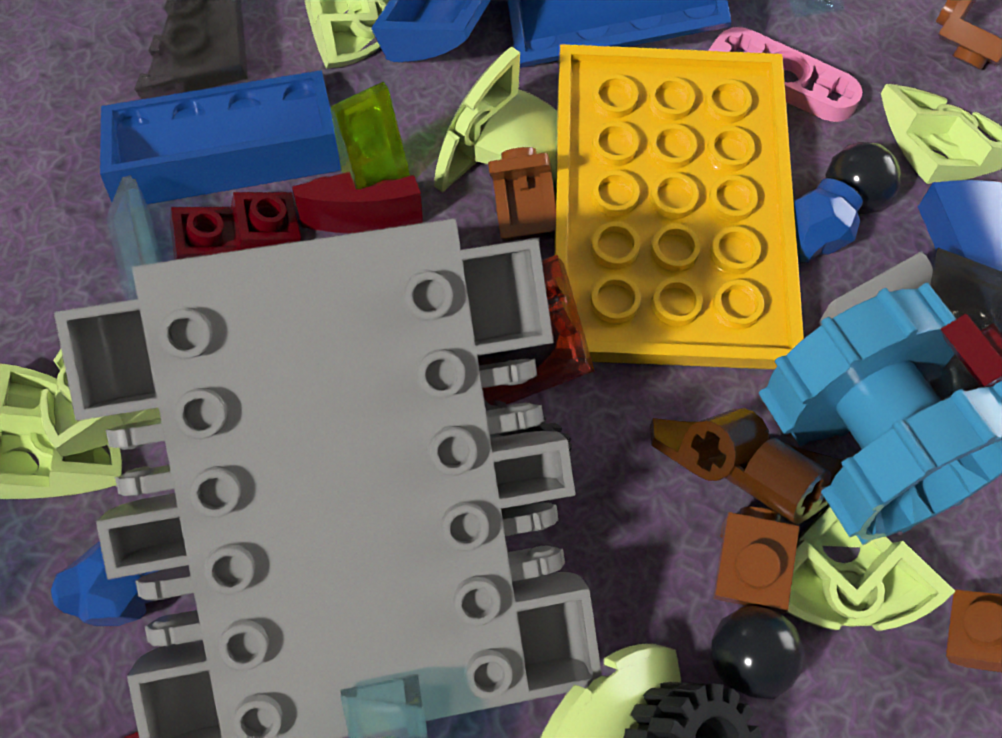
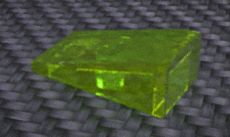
M384 82L378 83L330 107L342 173H351L356 190L373 186L383 180H396L410 176L390 92Z

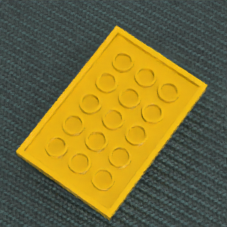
M560 44L553 297L558 296L562 307L557 309L561 333L556 348L552 353V360L775 370L777 367L775 360L780 356L787 355L804 339L782 54Z

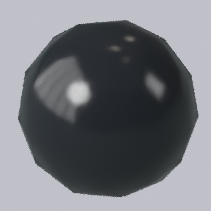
M857 142L847 145L832 158L825 175L826 178L835 179L849 185L861 196L863 204L857 212L858 214L878 212L893 200L901 183L899 163L894 155L881 144L871 142Z
M754 605L741 607L721 620L712 637L711 657L717 675L729 688L754 698L775 699L793 687L802 673L804 647L796 627L780 612Z

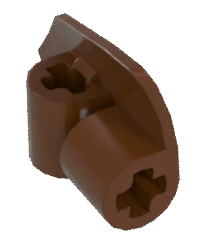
M745 408L732 409L699 422L653 418L650 424L652 447L700 478L708 481H719L725 478L794 524L804 522L828 504L821 490L831 485L834 477L843 467L841 464L843 459L783 443L776 438L770 439L769 430L763 419L754 411Z

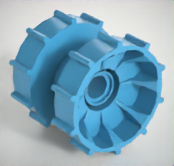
M929 283L921 285L918 289H901L889 292L887 288H883L875 297L847 309L832 319L830 317L824 318L821 321L822 325L799 342L787 355L780 356L775 360L777 367L770 377L768 386L758 393L784 435L791 433L800 447L809 441L822 440L837 435L841 437L849 431L851 432L862 450L855 456L841 462L842 469L836 474L831 485L821 490V493L848 536L851 538L857 535L862 545L871 542L873 539L886 537L901 531L905 533L913 526L933 518L953 506L961 505L965 499L1002 475V381L992 387L977 388L966 392L963 389H959L951 397L943 401L929 383L932 379L939 378L943 374L941 370L954 355V352L942 336L941 328L956 320Z

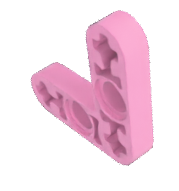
M732 27L724 30L708 50L735 52L739 48L749 53L782 54L783 69L791 71L799 79L795 82H784L786 102L827 121L841 122L849 119L855 113L863 92L860 83L848 73L747 28ZM809 80L816 82L811 91L806 89ZM832 92L842 95L837 101L828 98Z

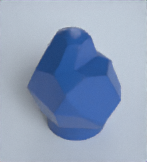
M826 178L820 182L815 190L807 192L794 201L798 262L809 263L817 255L832 254L855 241L860 224L857 212L862 206L863 200L849 185L835 179Z
M98 541L71 565L56 574L51 587L53 604L63 613L79 617L84 623L95 627L127 624L143 617L146 613L145 604L158 601L144 600L139 597L135 581L157 571L107 579L101 544Z

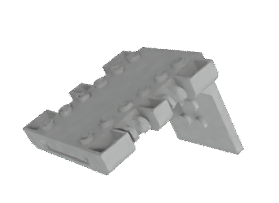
M455 218L133 266L132 271L138 299L54 312L76 421L158 407L161 417L107 429L106 434L109 447L122 450L138 448L149 443L161 441L166 443L169 465L135 468L126 471L121 476L115 477L118 494L132 496L174 489L175 493L144 498L116 506L106 511L96 521L107 579L157 571L135 580L139 597L144 600H162L194 593L197 610L165 615L145 626L147 642L152 646L161 647L139 657L127 676L139 738H343L568 693L575 684L587 689L593 680L602 676L589 587L582 577L577 574L556 572L565 565L563 548L537 546L532 549L507 552L505 536L543 530L558 521L556 504L535 502L576 495L568 439L555 431L527 432L490 439L489 435L525 429L544 422L542 405L518 403L506 408L486 411L482 388L502 384L516 385L525 383L528 379L537 376L535 359L513 360L480 366L477 355L553 343L538 238L461 250Z

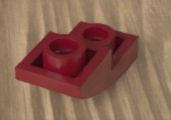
M350 172L331 177H319L310 182L292 186L299 218L304 228L334 233H361L423 223L421 192L414 175L396 180H383L373 186L357 190Z
M233 192L231 207H171L170 211L174 260L300 242L301 240L292 192Z
M966 313L941 328L944 340L981 388L992 387L1002 381V333L994 323L980 331Z

